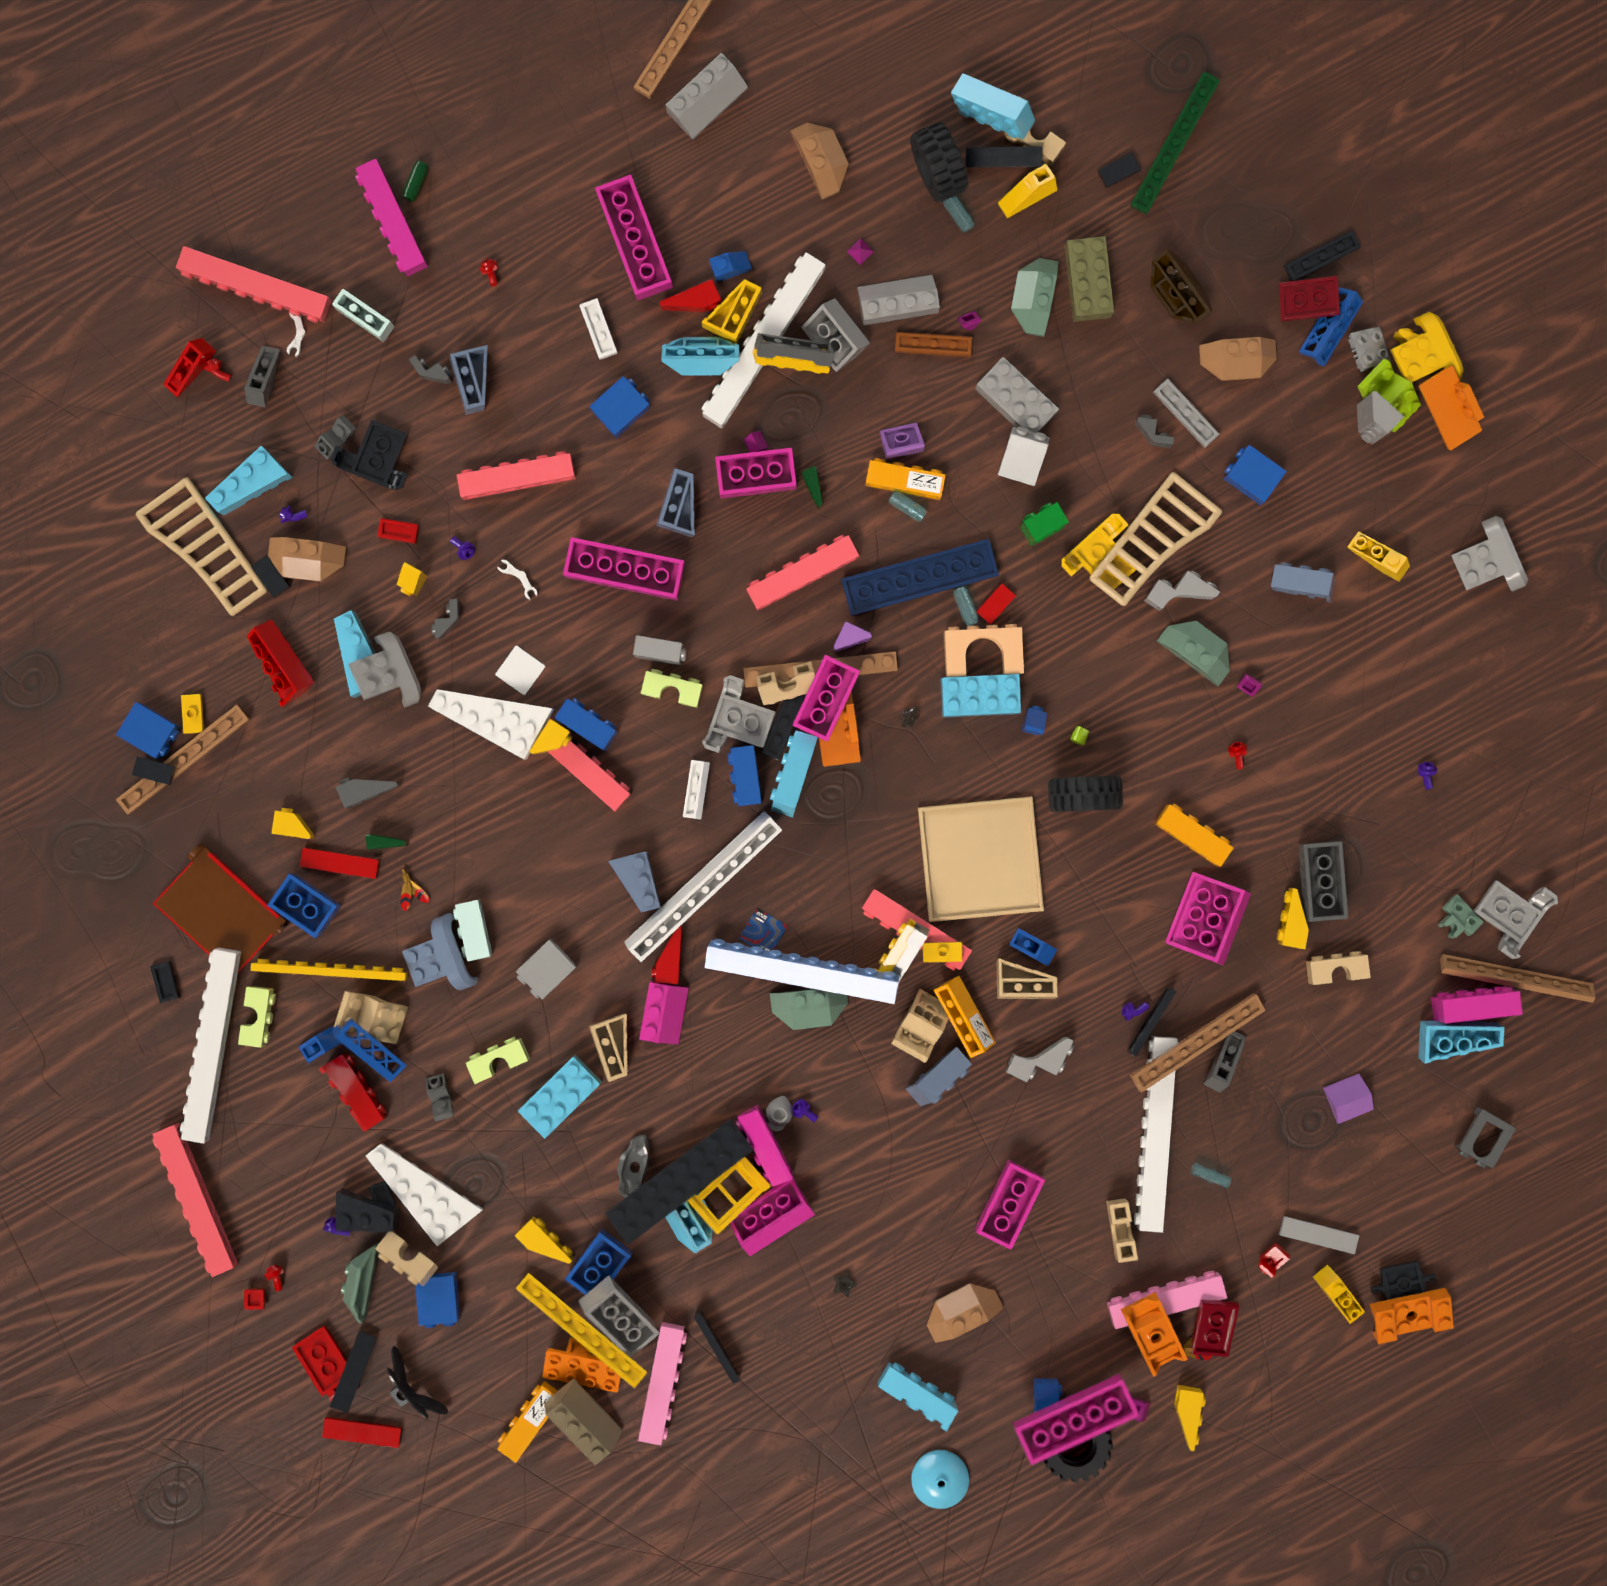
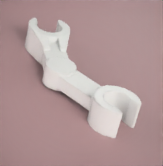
M290 314L291 318L295 321L297 334L288 346L287 353L290 354L292 348H297L295 357H298L301 351V342L306 332L301 320L302 314L300 317Z
M501 560L507 564V569L502 570L498 567V570L502 573L518 577L525 588L524 594L527 599L531 600L528 596L530 590H533L535 595L538 596L537 590L531 587L525 572L515 569L508 561Z

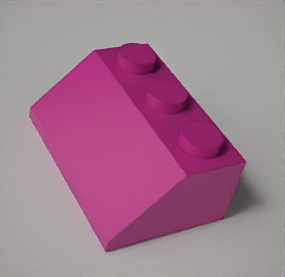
M650 981L639 1040L679 1044L689 987Z

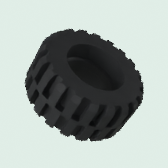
M935 122L913 132L910 137L911 150L918 171L931 197L936 202H944L964 193L969 184L966 168L955 140L946 125L941 122Z
M1120 776L1050 779L1048 782L1049 809L1051 812L1121 809L1123 806L1122 779Z
M1110 1430L1092 1437L1091 1446L1083 1455L1067 1457L1059 1452L1044 1459V1465L1047 1469H1050L1053 1475H1059L1064 1481H1067L1068 1478L1072 1482H1078L1080 1478L1083 1481H1088V1476H1098V1470L1100 1468L1104 1470L1107 1466L1106 1460L1109 1461L1112 1456L1110 1450L1113 1449V1442Z

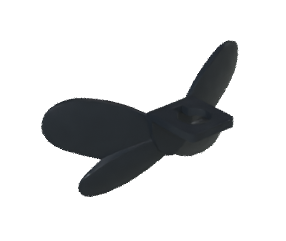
M393 1346L391 1358L394 1371L387 1367V1373L396 1388L390 1392V1395L400 1407L409 1402L425 1418H429L426 1410L442 1415L447 1414L448 1409L445 1405L428 1396L417 1394L407 1383L401 1353L397 1347ZM398 1390L401 1392L402 1396L405 1399L399 1398Z

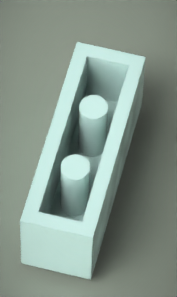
M344 289L341 290L332 303L336 310L383 342L395 327L391 321Z
M481 899L455 905L456 909H453L455 920L459 921L460 928H457L459 939H463V957L467 958V961L492 956Z

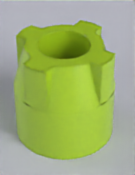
M1076 726L1070 741L1084 746L1090 731Z

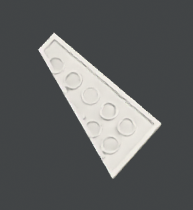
M436 690L428 707L524 760H527L530 755V749L554 711L552 708L443 690Z
M383 1143L366 1155L367 1159L436 1246L440 1245L483 1210V1208L470 1202L469 1199L461 1196L431 1174L424 1172L414 1163L407 1161Z

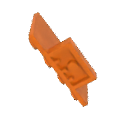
M1448 366L1419 385V389L1448 450H1453L1482 431L1478 421L1483 419L1484 415L1470 385L1460 382L1453 366Z
M852 692L848 696L828 742L819 738L824 767L861 761Z
M575 1338L569 1339L566 1351L551 1348L546 1350L543 1378L566 1383L575 1379L581 1386L618 1392L621 1377Z

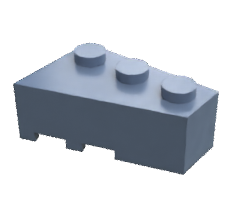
M488 345L450 354V362L466 415L484 411Z
M1281 562L1280 565L1275 564L1271 588L1275 591L1294 595H1308V598L1313 599L1315 597L1326 598L1327 602H1332L1336 579L1334 573H1331L1329 569L1320 568L1319 571L1311 570L1312 567L1300 565V568L1292 567L1290 563Z
M647 851L608 861L641 912L661 907Z
M957 1047L952 1048L935 1062L933 1067L925 1074L920 1075V1079L915 1084L909 1085L905 1089L920 1106L929 1103L935 1104L942 1098L941 1093L943 1091H949L955 1086L956 1083L954 1081L958 1077L962 1078L969 1072L968 1068L972 1064Z

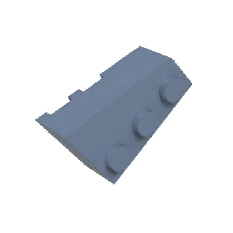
M676 468L672 471L656 526L689 537L695 536L693 474Z

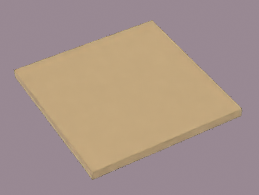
M1033 797L918 808L929 922L1044 911Z

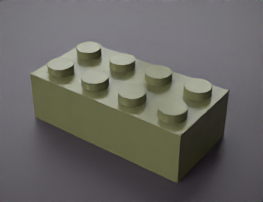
M1106 237L1067 240L1065 256L1073 322L1111 318L1114 313Z

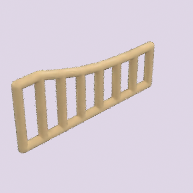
M1174 472L1171 473L1092 573L1090 581L1120 605L1126 606L1152 573L1178 549L1209 530L1222 514V510ZM1173 482L1213 512L1207 521L1168 491ZM1163 496L1200 527L1190 532L1156 504ZM1152 511L1184 537L1174 543L1146 521L1145 518ZM1139 526H1142L1167 546L1168 549L1160 555L1133 533ZM1128 540L1154 560L1148 568L1122 549ZM1116 555L1120 556L1141 573L1135 582L1111 564ZM1105 569L1129 587L1124 596L1120 595L1099 578Z
M188 477L179 481L136 512L137 518L147 532L182 557L205 581L231 616L243 610L268 591ZM186 487L192 495L190 498L153 524L145 516ZM196 502L203 510V512L169 536H165L158 531L159 528ZM207 518L214 526L183 549L174 542ZM218 533L225 541V543L198 562L189 555ZM230 549L236 558L210 576L203 567ZM241 564L247 574L222 591L215 582ZM252 580L258 589L233 606L227 597Z

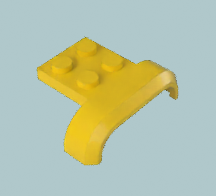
M1427 312L1414 318L1415 324L1421 326L1425 333L1390 350L1403 378L1414 382L1441 368L1443 370L1448 366H1453L1461 381L1463 375L1461 360L1439 316Z
M1111 514L1062 559L1061 567L1070 576H1073L1082 567L1092 575L1116 544L1113 539L1129 524L1119 514ZM1118 555L1111 562L1112 565L1128 577L1136 570ZM1106 569L1099 577L1113 589L1122 583Z

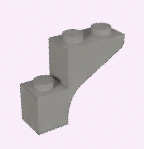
M1187 571L1174 589L1172 588L1173 585L1167 580L1163 579L1161 581L1159 579L1156 581L1144 601L1160 611L1173 598L1183 597L1211 600L1217 597L1220 591L1217 590L1215 584L1209 581L1206 583L1201 580V576L1198 573Z
M1063 1037L1034 1057H1021L1013 1053L1005 1071L1025 1082L1033 1079L1036 1073L1035 1066L1057 1076L1058 1072L1061 1073L1065 1067L1066 1062H1064L1066 1055H1070L1074 1048L1073 1040Z

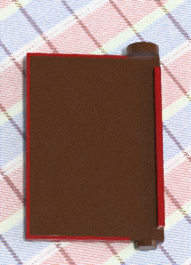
M200 843L188 855L191 863L154 901L153 905L209 956L213 949L216 948L241 951L239 973L275 933L279 935L285 930L287 920L267 906L268 903L214 853Z

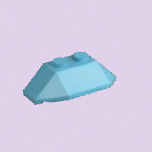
M682 337L669 344L662 345V362L681 375H721L739 361V344L732 343L722 337Z
M688 1201L665 1217L677 1239L694 1253L712 1243L713 1230Z

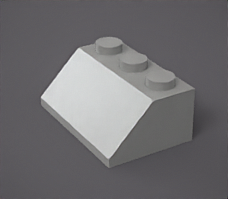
M835 298L822 304L801 327L811 341L831 344L835 353L831 366L836 372L856 358L870 344Z
M1373 391L1357 404L1358 432L1365 442L1374 444L1387 435L1403 416L1380 394Z

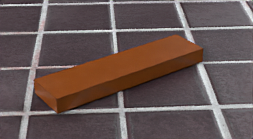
M896 332L895 352L971 357L972 337Z

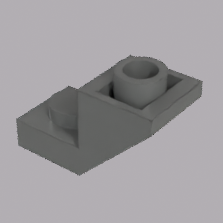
M414 355L409 359L422 379L444 384L452 383L449 378L452 374L446 366L442 367L439 362L428 369L422 358L419 360Z
M342 415L337 418L331 430L320 435L314 447L328 460L331 458L336 445L343 447L350 440L356 427Z
M1141 415V417L1135 420V426L1151 446L1171 448L1173 446L1174 437H1169L1167 433L1155 435L1157 419H1152V416Z
M449 599V604L446 605L447 616H450V618L435 619V624H432V635H435L436 639L442 640L461 620L460 601L458 599Z
M445 1074L426 1078L427 1095L432 1102L435 1122L454 1117L453 1101Z

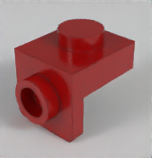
M1275 1243L1260 1256L1258 1266L1264 1274H1268L1273 1278L1276 1275V1270L1290 1259V1255Z

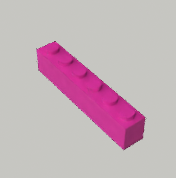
M377 159L356 167L358 175L355 177L360 187L364 186L366 190L363 193L368 204L372 203L374 207L371 211L376 221L380 220L382 224L379 227L384 238L388 237L390 241L388 247L391 254H396L398 258L396 264L399 271H404L408 277L427 268L425 259Z

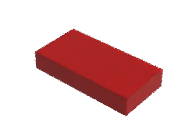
M380 518L377 537L416 544L419 525Z
M1001 584L976 613L991 625L1016 595Z

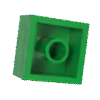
M1050 502L1041 507L1038 514L1032 512L1024 517L1025 519L1022 520L1023 523L1020 528L1032 547L1063 529L1069 521L1059 504L1055 503L1052 505Z

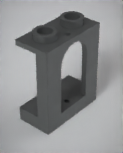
M1476 1107L1473 1112L1476 1117L1459 1146L1455 1144L1454 1147L1459 1149L1458 1154L1468 1159L1471 1156L1476 1159L1474 1163L1485 1169L1488 1166L1493 1169L1516 1128L1487 1111ZM1488 1122L1502 1130L1490 1153L1485 1157H1478L1473 1151V1145L1485 1123Z

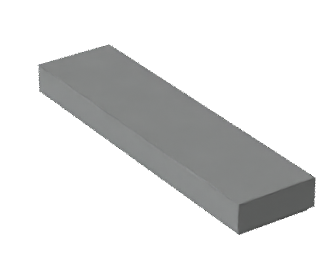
M1166 379L1153 392L1204 448L1219 435L1215 428L1169 379Z
M1283 1216L1279 1231L1281 1236L1355 1254L1359 1239L1358 1234Z

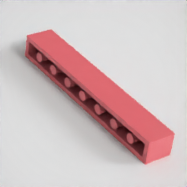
M185 246L182 248L176 268L181 272L180 275L188 279H192V277L198 278L199 282L205 285L215 284L218 289L228 292V289L235 291L236 295L243 298L250 296L253 298V301L264 304V302L270 303L272 308L282 311V308L287 309L294 316L300 317L302 314L307 316V320L318 323V321L325 323L332 303L328 296Z
M177 1123L154 1133L153 1144L159 1149L161 1163L168 1170V1180L175 1187L176 1199L181 1202L183 1216L190 1223V1232L197 1240L198 1252L205 1259L206 1271L213 1277L238 1265V1262L187 1140L181 1139V1125Z

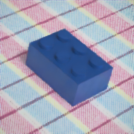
M574 698L572 701L567 699L555 716V719L602 750L607 751L619 733L615 730L617 726L608 720L601 721V716L591 709L587 712L583 709L585 705Z
M754 745L730 748L731 753H727L729 765H733V772H730L731 784H735L736 791H732L734 803H738L739 807L762 804Z
M289 873L267 906L314 938L321 937L342 905L297 874Z
M601 1229L568 1273L565 1280L586 1295L606 1277L610 1276L614 1279L631 1257L633 1251Z

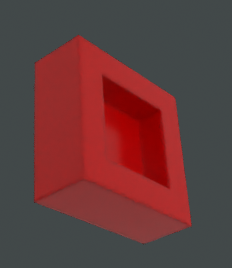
M245 1289L244 1310H264L265 1289Z

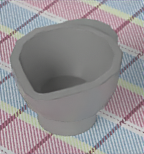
M780 1096L774 1099L766 1108L769 1127L774 1131L783 1130L793 1117V1107L787 1097Z

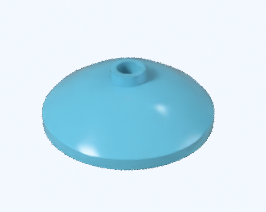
M933 1450L924 1454L916 1462L911 1476L912 1487L918 1499L925 1505L936 1509H945L956 1505L965 1496L969 1486V1473L963 1460L953 1452ZM944 1481L945 1484L943 1486H939L938 1482Z

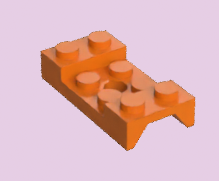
M1446 1288L1370 1304L1376 1330L1373 1332V1336L1378 1344L1397 1341V1335L1433 1328L1434 1332L1454 1328L1451 1296ZM1415 1311L1413 1315L1407 1316L1409 1312Z
M1155 1292L1120 1309L1153 1377L1158 1374L1161 1365L1173 1359L1188 1360ZM1156 1333L1160 1334L1157 1339H1151L1152 1335Z

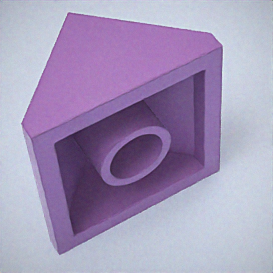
M917 422L880 431L886 460L920 453L924 450L925 446Z
M845 622L834 645V653L870 641L872 638L871 633Z
M1360 1074L1353 1075L1323 1088L1337 1124L1374 1110L1372 1094Z

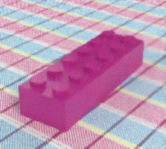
M631 174L596 187L598 199L637 301L673 288Z
M571 537L563 575L565 578L678 601L685 561Z
M1118 1374L1013 1422V1425L1031 1465L1134 1419L1139 1414L1122 1377Z

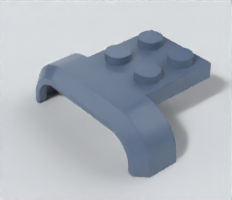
M448 913L432 921L431 934L433 940L402 951L415 987L447 976L451 985L457 990H464L477 984L478 977H472L467 972L451 928V923L455 919L453 914Z

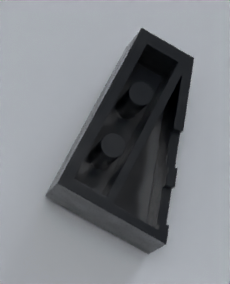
M345 1188L336 1192V1231L394 1232L399 1228L398 1207H393L378 1200H372L362 1194L358 1195Z

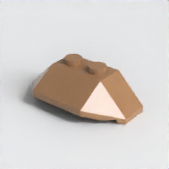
M805 123L790 130L821 199L823 200L839 193L849 163L833 129Z
M1263 337L1224 339L1199 345L1200 365L1221 381L1259 379L1277 359L1276 341Z
M277 537L270 538L268 557L282 577L322 582L345 566L347 547L320 541Z
M969 1283L935 1301L927 1327L935 1343L954 1339L988 1322L1004 1307L995 1290Z

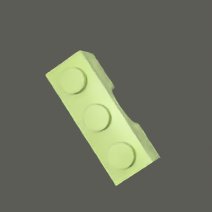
M651 669V672L646 671L641 694L661 699L663 690L673 686L679 690V704L698 708L703 685L699 684L700 680L697 679L681 680L680 675L670 673V676L662 675V671Z
M258 986L246 987L244 1006L255 1009L258 1018L255 1024L241 1025L238 1045L261 1048L266 1046V1043H269L270 1032H268V1027L273 1020L271 1006L274 1005L276 994H273L274 989Z
M515 1037L504 1041L505 1045L499 1048L498 1045L488 1048V1053L481 1055L478 1052L470 1056L466 1066L474 1084L495 1075L492 1068V1062L495 1058L505 1059L510 1068L528 1061L530 1057L522 1039L516 1040Z

